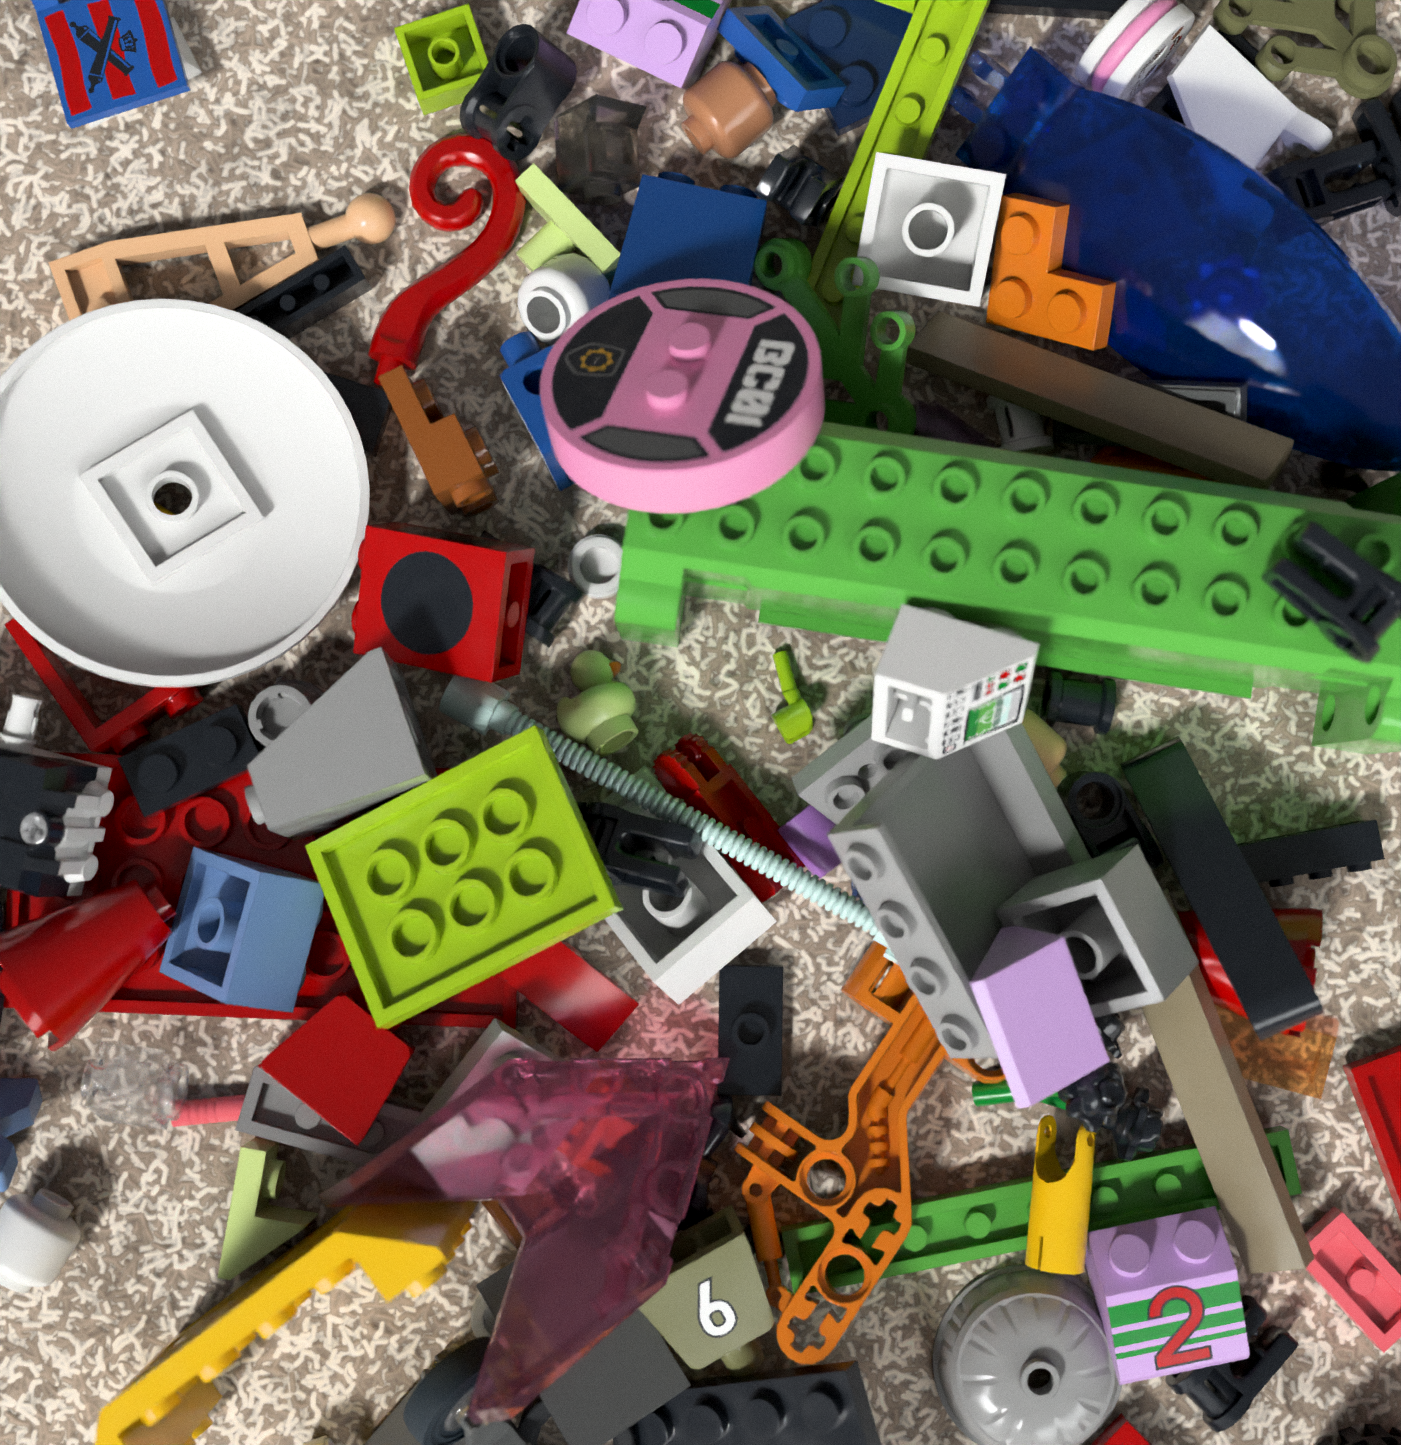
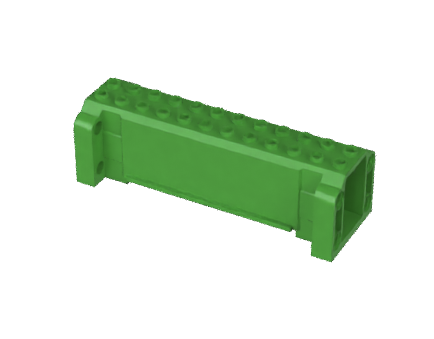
M822 422L813 445L799 463L782 478L749 497L716 508L692 512L658 513L629 508L622 548L614 622L621 638L624 640L678 648L687 595L744 604L747 609L760 611L758 619L760 624L887 643L902 604L922 610L925 608H936L951 614L956 620L987 629H1009L1022 636L1024 640L1038 643L1039 649L1035 664L1038 667L1244 699L1251 698L1253 687L1266 688L1275 686L1319 693L1311 746L1366 755L1400 752L1401 619H1397L1378 642L1381 650L1371 663H1363L1335 647L1326 639L1315 624L1261 579V576L1272 562L1284 557L1290 559L1300 568L1307 567L1309 575L1335 595H1342L1339 587L1321 571H1313L1314 565L1294 550L1291 545L1293 538L1306 523L1313 521L1375 568L1390 574L1401 582V472L1347 498L1346 502ZM1372 608V609L1368 612V614L1362 619V622H1363V621L1365 620V618L1371 613V611L1373 610V608Z

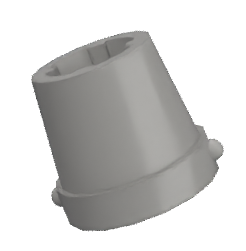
M283 676L276 679V684L259 692L251 702L248 722L249 728L260 746L265 749L325 692L312 683L297 679L286 680Z

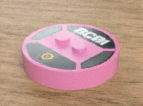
M684 279L667 281L637 288L603 302L574 322L557 340L545 361L540 378L541 403L555 456L564 471L580 487L596 497L625 508L648 512L681 513L716 508L749 497L767 488L793 469L809 451L820 431L825 409L820 349L817 338L804 317L792 306L769 292L725 280Z

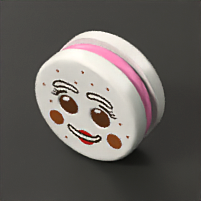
M1127 0L1104 25L1082 55L1076 67V78L1086 87H1092L1095 93L1100 94V100L1110 109L1115 110L1122 107L1146 86L1174 54L1194 23V13L1184 4L1178 5L1176 0Z

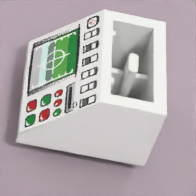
M902 604L875 672L871 740L937 760L1022 723L1028 704L1039 644L1024 640L1022 636L1009 629H987L956 620L951 614L940 609L925 608L922 610Z

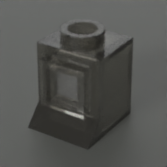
M595 94L554 116L558 189L564 193L583 196L586 204L607 206L619 203L622 200L621 195L638 188L640 185L637 130L647 106Z

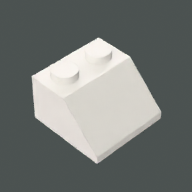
M876 152L857 257H868L877 265L880 278L876 289L979 307L1006 174ZM855 265L852 284L861 286L863 283V272L860 267Z

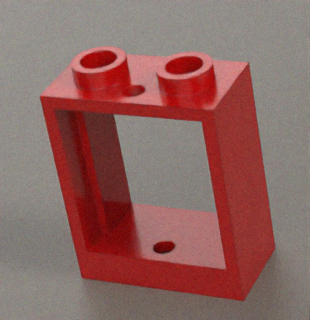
M14 618L4 624L91 752L109 754L115 751L117 755H124L149 739L151 734L147 727L166 714H168L170 719H176L191 711L204 699L199 691L208 685L181 688L155 687L102 724L55 653L35 639Z

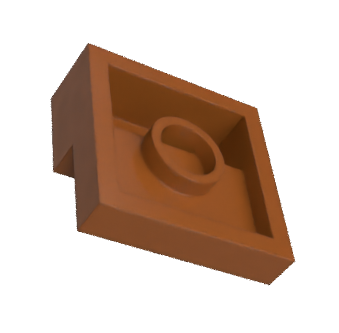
M402 365L378 376L434 495L450 515L462 511L464 517L467 518L478 515L495 506L499 500L489 478L500 472L476 425L464 430L455 413L445 417L425 379L423 378L413 383Z

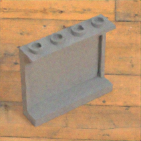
M1022 723L937 760L909 751L827 834L842 861L844 870L852 879L873 917L878 931L883 935L904 973L909 987L915 993L936 1031L938 1040L944 1046L950 1058H998L970 985L997 934L1003 928L995 911L1033 877L1091 859Z

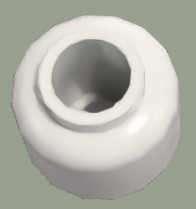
M575 253L557 255L524 278L518 290L517 306L521 320L527 329L542 343L552 346L555 345L557 340L574 322L593 308L608 301L610 287L605 275L587 257Z
M39 1189L36 1196L15 1194L5 1201L0 1209V1285L16 1292L28 1293L31 1287H46L55 1281L81 1237L80 1228L74 1219L69 1216L74 1207L68 1200L52 1191Z

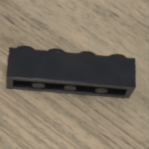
M344 245L236 310V312L265 324L289 340L372 290V287L348 248Z
M1359 820L1237 844L1258 883L1269 881L1270 887L1294 884L1293 876L1308 874L1309 880L1333 876L1332 869L1347 867V872L1372 869V861L1385 859L1377 820Z

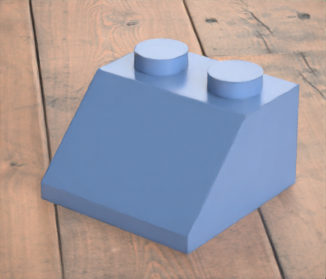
M193 847L176 908L177 915L174 916L171 926L173 934L168 938L159 972L225 1004L293 1013L298 991L305 981L306 961L315 928L323 914L324 893L319 881L284 869Z

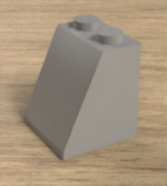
M382 647L367 652L247 765L253 784L246 786L244 791L251 814L258 825L266 822L268 830L297 841L351 822L438 776L402 671Z

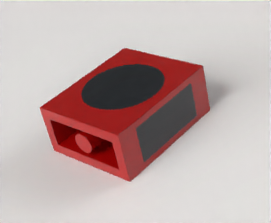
M403 522L366 525L365 538L362 540L358 551V564L361 569L359 599L354 606L351 619L352 629L355 632L353 653L365 655L371 650L382 647L394 662L490 683L519 675L535 547Z

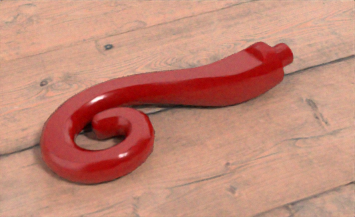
M457 133L442 137L423 151L412 168L409 183L412 207L425 223L436 230L453 232L470 227L480 216L484 205L482 194L472 187L465 189L457 200L452 203H445L439 200L435 191L436 183L443 173L453 167H471L482 172L491 183L493 205L485 228L471 245L455 257L402 289L380 316L368 352V356L371 359L379 362L374 378V383L382 386L378 376L401 365L406 370L417 368L424 340L434 317L494 270L510 251L520 232L525 214L526 199L515 180L521 175V172L515 161L500 156L493 148L492 142L486 138L476 139L467 133Z

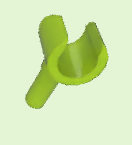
M781 651L772 656L782 694L788 706L771 714L785 742L792 744L810 734L813 728L811 711L803 698H801L800 690L797 689L788 651Z

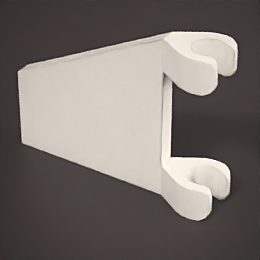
M1208 25L1202 29L1168 74L1167 80L1217 207L1225 222L1236 233L1248 232L1252 234L1254 232L1260 234L1271 223L1273 211L1259 199L1241 190V186L1279 135L1288 150L1299 158H1307L1312 153L1318 155L1326 149L1332 140V131L1318 119L1299 110L1211 25Z

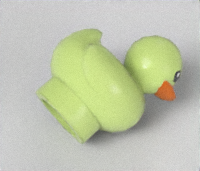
M586 650L575 657L570 670L573 684L583 692L573 699L562 697L557 704L556 714L561 732L567 738L579 744H587L593 755L598 754L601 758L622 749L637 736L639 730L631 719L635 711L636 699L633 691L625 683L612 682L613 678L621 670L620 662H611L604 653L597 650Z

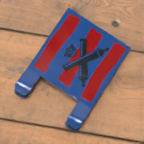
M31 0L38 17L65 119L71 129L191 91L165 0H71L68 2H64V0Z

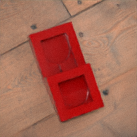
M565 940L498 973L529 1001L597 1053L639 1005L630 993L590 964L577 949Z

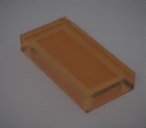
M1215 1005L1244 1079L1318 1099L1322 1098L1337 1037L1305 1028L1304 1032H1300V1038L1278 1033L1260 1041L1248 1019Z

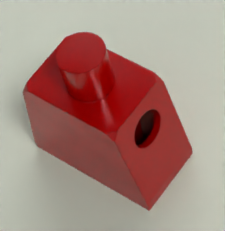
M343 991L267 1055L258 1066L358 1146L370 1131L416 1048L396 1032L404 1021L388 1029L377 1028L368 1004L366 1006L362 1005L349 993Z

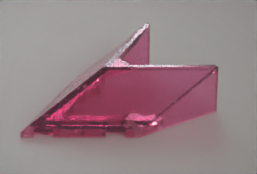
M573 1058L570 1061L508 1059L318 1195L325 1207L498 1200L522 1235L521 1244L466 1412L474 1424L512 1419L667 1284L673 1259L669 1258L679 1220L684 1219L686 1216L713 1117L709 1116L718 1083L724 1080L730 1058L672 1061V1058Z

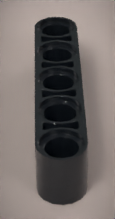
M1177 736L1120 763L1144 815L1259 1040L1263 1041L1325 1013L1306 972L1180 737Z

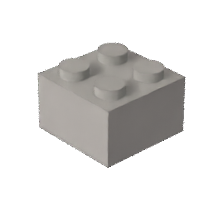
M1138 844L1035 876L995 911L1003 927L1020 926L1064 937L1094 1018L1165 1001L1199 964Z

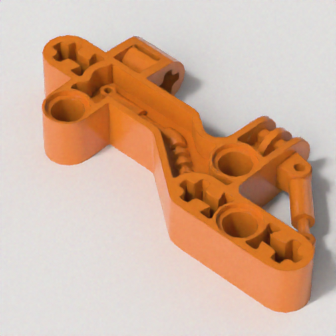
M874 940L840 990L860 1006L890 1025L891 1028L851 1086L848 1093L849 1124L846 1132L834 1140H825L766 1100L762 1105V1109L768 1115L761 1125L753 1122L749 1130L755 1135L749 1144L745 1145L742 1142H738L734 1147L737 1153L753 1164L747 1179L742 1184L741 1193L746 1202L757 1262L764 1261L769 1285L765 1293L769 1305L776 1307L782 1312L777 1324V1340L786 1356L800 1364L817 1363L824 1360L832 1352L909 1233L912 1225L907 1116L943 1060H947L973 1079L984 1084H997L1007 1080L1002 1068L996 1071H988L981 1068L974 1058L949 1057L946 1049L938 1040L936 1031L915 993L909 987L900 966L883 957L887 947ZM889 966H892L877 990L872 993ZM802 1137L813 1143L816 1149L801 1161L796 1179L793 1180L779 1168L787 1157L795 1161L799 1152L793 1149L799 1138ZM824 1160L838 1162L846 1174L844 1190L832 1199H824L818 1196L810 1184L812 1169ZM780 1185H783L824 1214L834 1225L832 1239L795 1294L781 1283L777 1258H782L783 1254L771 1195ZM889 1199L898 1206L894 1212V1218L901 1223V1226L895 1234L887 1229L879 1234L872 1247L883 1250L884 1256L879 1263H876L863 1247L845 1241V1237L852 1228L861 1239L872 1221L870 1216L865 1213L866 1207L870 1203L881 1206ZM850 1255L862 1264L864 1282L857 1291L842 1293L830 1284L828 1266L834 1257ZM814 1285L828 1302L846 1308L847 1312L841 1319L831 1308L818 1330L826 1338L825 1343L822 1345L812 1340L806 1347H803L795 1341L799 1329L792 1321L794 1316L801 1320H806L818 1306L821 1300L808 1295Z

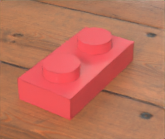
M1333 1207L1305 1233L1315 1257L1305 1270L1366 1337L1384 1353L1401 1338V1275L1341 1210Z

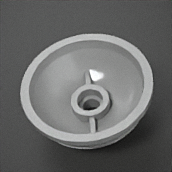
M1025 1264L1009 1265L985 1273L967 1285L953 1299L937 1328L933 1345L932 1367L938 1395L955 1425L978 1445H1082L1103 1426L1116 1406L1122 1385H1119L1103 1323L1099 1317L1092 1289L1071 1274L1040 1271V1269L1030 1268ZM1038 1368L1048 1370L1050 1378L1045 1386L1032 1388L1027 1384L1028 1376L1033 1370Z

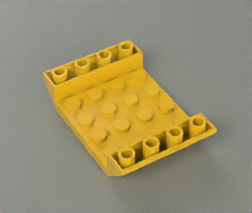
M382 1179L178 1333L100 1410L94 1445H196L195 1439L213 1424L208 1413L222 1398V1395L211 1380L241 1356L240 1351L257 1337L256 1332L263 1339L270 1336L299 1312L297 1308L312 1296L314 1288L317 1289L320 1295L325 1294L356 1269L354 1264L357 1262L387 1303L405 1289L413 1298L417 1297L448 1271L445 1266L457 1255L454 1250L465 1241L463 1235L473 1227L469 1218L479 1202L473 1195L447 1188Z

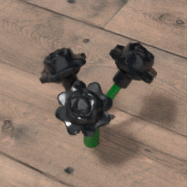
M1113 1013L1094 1018L1105 1050L1111 1052L1116 1059H1119L1122 1056V1051L1117 1039L1125 1031V1026L1121 1022L1119 1014ZM1109 1061L1039 1101L1064 1109L1069 1118L1080 1120L1087 1132L1096 1133L1101 1127L1111 1130L1117 1144L1118 1158L1131 1161L1137 1151L1152 1152L1160 1138L1163 1121L1160 1118L1163 1116V1110L1148 1102L1150 1096L1149 1088L1137 1087L1133 1098H1126L1127 1090L1123 1083L1121 1067L1117 1063ZM1007 1080L997 1084H984L980 1081L972 1083V1096L977 1107L1015 1102Z

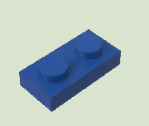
M769 5L727 8L717 30L735 48L734 53L743 64L749 62L763 75L768 84L773 88L776 99L782 105L795 112L836 106L847 86Z

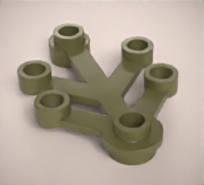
M1220 0L1214 8L1213 20L1216 26L1226 34L1238 35L1244 32L1249 25L1312 34L1327 48L1297 46L1292 39L1282 35L1270 38L1255 57L1256 69L1269 81H1282L1291 71L1332 77L1336 79L1346 93L1355 98L1365 100L1380 96L1393 82L1397 68V56L1393 47L1385 39L1376 35V0H1336L1339 7L1347 14H1350L1349 31L1335 17V0ZM1229 7L1237 9L1242 17L1233 14ZM1272 53L1278 55L1284 64L1278 63L1273 58Z

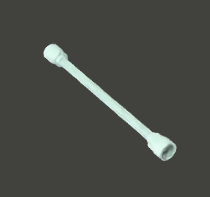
M454 675L439 706V711L484 736L490 729L502 735L507 733L508 735L512 734V736H515L534 725L544 730L557 761H562L564 766L570 764V769H577V773H584L586 778L591 777V780L593 782L598 781L600 786L606 784V789L611 790L613 788V793L618 794L620 792L622 798L627 796V800L629 802L634 801V804L637 806L642 804V809L647 810L649 808V812L651 814L656 812L658 818L664 816L663 820L666 822L671 820V823L694 829L701 837L702 842L707 840L709 846L715 844L714 848L716 850L722 848V853L727 854L729 852V857L734 858L736 856L738 862L744 861V865H751L752 870L759 869L758 872L760 874L766 873V877L769 879L773 877V881L776 883L781 881V886L785 887L788 885L790 891L796 889L795 893L798 895L803 893V898L805 899L811 897L810 901L812 903L818 901L817 905L819 907L825 905V910L830 911L832 909L834 915L840 914L841 919L848 918L847 922L850 924L855 922L857 928L863 926V931L867 932L870 930V935L874 936L873 940L887 947L883 957L898 964L883 935L878 931L867 906L863 905V900L859 899L856 901L854 895L848 897V892L843 891L841 893V888L836 887L834 889L832 883L826 885L825 879L819 881V876L813 875L812 877L810 871L804 873V868L800 866L797 869L796 863L792 862L789 864L787 858L781 860L782 856L779 854L774 856V851L770 850L767 852V848L765 846L760 848V844L757 842L752 844V839L748 838L745 840V835L740 834L738 836L736 830L730 832V827L725 826L723 828V823L718 822L716 824V820L714 818L709 820L707 814L701 816V811L696 810L694 812V807L692 806L686 808L687 804L685 802L680 803L678 798L672 800V795L667 794L665 796L663 790L658 792V788L656 786L651 787L649 782L643 784V779L638 778L636 780V776L634 774L629 776L627 770L622 772V768L619 766L615 767L614 763L609 762L607 764V759L602 758L600 760L598 754L593 756L592 751L588 750L586 752V748L583 746L579 748L578 743H572L569 738L565 739L561 734L557 736L556 731L550 732L549 727L543 728V724H536V721L534 719L529 720L527 715L522 716L519 707L507 701L510 697V692L495 683Z

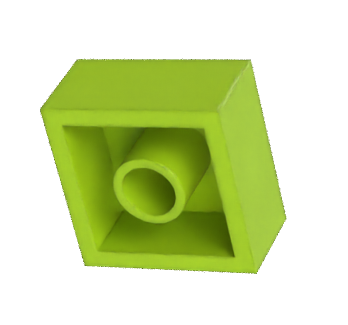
M469 3L394 28L423 115L425 116L461 104L488 64Z

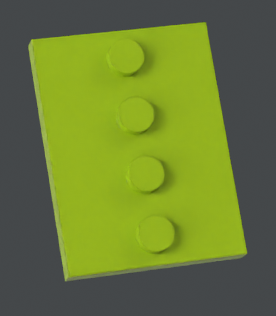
M536 725L305 846L377 1028L388 1029L623 910L544 730Z

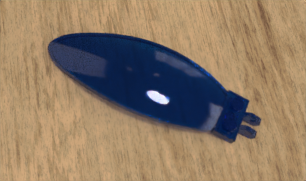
M1030 46L1012 73H1009L985 53L978 49L974 50L966 63L978 77L997 88L999 92L990 105L986 107L969 89L955 85L949 104L962 116L976 124L955 155L969 168L1006 174L1003 195L1020 193L1070 204L1061 269L1116 282L1108 345L1151 379L1248 383L1247 423L1293 439L1292 449L1351 467L1375 471L1401 472V325L1353 261L1303 208L1259 171L1216 142L1160 113L1105 93L1085 89L1081 83L1040 49Z

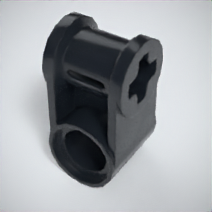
M520 24L512 27L500 38L493 56L474 87L464 97L459 116L462 128L473 138H486L491 141L493 148L503 158L511 161L522 160L537 147L546 126L561 102L571 92L577 74L575 62L533 26ZM483 105L495 112L494 119L480 111V106ZM510 124L521 131L522 136L517 137L506 130L508 125Z
M1078 771L1069 774L1060 782L1057 792L1091 859L1138 844L1150 868L1155 870L1164 864L1162 854L1154 838L1137 816L1123 787L1114 777L1101 772ZM1092 782L1101 790L1103 800L1099 811L1093 816L1086 818L1078 810L1076 800L1080 788Z

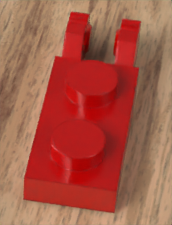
M691 732L687 735L685 734L674 744L676 747L674 750L670 748L666 751L664 750L653 761L655 763L652 766L655 770L654 774L658 777L657 780L662 782V787L673 797L684 799L683 802L687 804V808L692 806L694 807V812L696 810L701 811V816L707 814L709 820L711 818L716 820V824L718 822L723 823V828L725 826L730 827V832L736 830L738 836L740 834L745 835V840L748 838L752 839V844L757 842L760 844V848L765 846L767 852L770 850L774 851V856L777 854L781 855V860L787 858L789 864L792 862L796 863L797 869L800 866L805 867L777 831L780 826L733 766L725 763L715 748L708 745V740H705L703 735L699 736L697 732L695 734ZM729 852L727 854L723 853L740 878L749 886L761 903L774 896L783 888L780 884L781 881L776 883L773 881V877L767 878L766 873L760 874L758 872L759 869L752 870L751 865L745 866L744 861L738 862L736 856L734 858L729 857Z

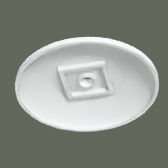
M179 299L134 300L109 305L82 314L58 326L25 350L0 377V601L24 629L52 652L90 672L129 684L179 688L208 685L233 679L254 671L281 657L305 639L336 605L357 566L359 547L365 538L370 497L367 460L353 417L340 393L319 366L285 336L246 315L213 304ZM167 483L182 484L192 493L191 504L180 514H164L154 505V497L157 490Z

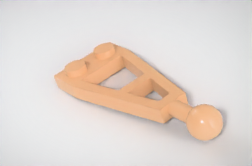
M365 193L355 197L349 203L346 214L307 227L301 213L108 241L48 263L69 321L82 314L109 305L134 301L122 266L208 253L223 293L222 296L208 304L236 311L318 262L317 251L354 238L365 244H378L385 241L395 228L396 217L394 209L388 200L378 194ZM291 240L295 250L294 254L243 284L241 283L229 249Z

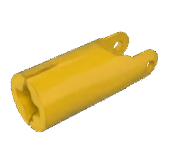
M1045 1115L1040 1120L1037 1129L1025 1265L1050 1273L1082 1274L1085 1269L1096 1133L1087 1132L1083 1125L1080 1126L1076 1138L1075 1158L1066 1174L1061 1169L1055 1152L1056 1120L1051 1115Z

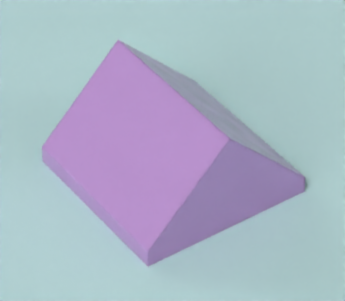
M1020 926L1001 928L971 980L970 985L1016 1106L1019 1109L1036 1104L1108 1063L1109 1058L1064 937Z

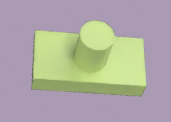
M533 163L515 181L525 199L547 223L516 252V255L532 272L555 256L571 254L575 250L578 255L590 259L605 275L610 285L613 282L621 253Z

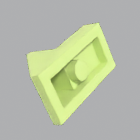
M254 1137L240 1148L217 1278L233 1279L299 1233L318 1216V1213L269 1205V1199L277 1200L279 1198L285 1178L286 1162L277 1159L280 1142Z

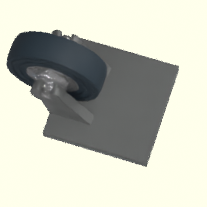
M488 1336L473 1339L454 1351L447 1349L438 1353L435 1356L436 1362L430 1369H424L421 1372V1379L364 1444L532 1445L499 1406L515 1381L517 1375L515 1361L498 1341Z

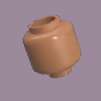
M722 61L684 92L683 106L688 118L681 123V127L691 143L702 154H706L712 149L724 158H735L771 129L774 119L772 107L777 103V99L766 79L752 64L745 62L740 66L733 61Z

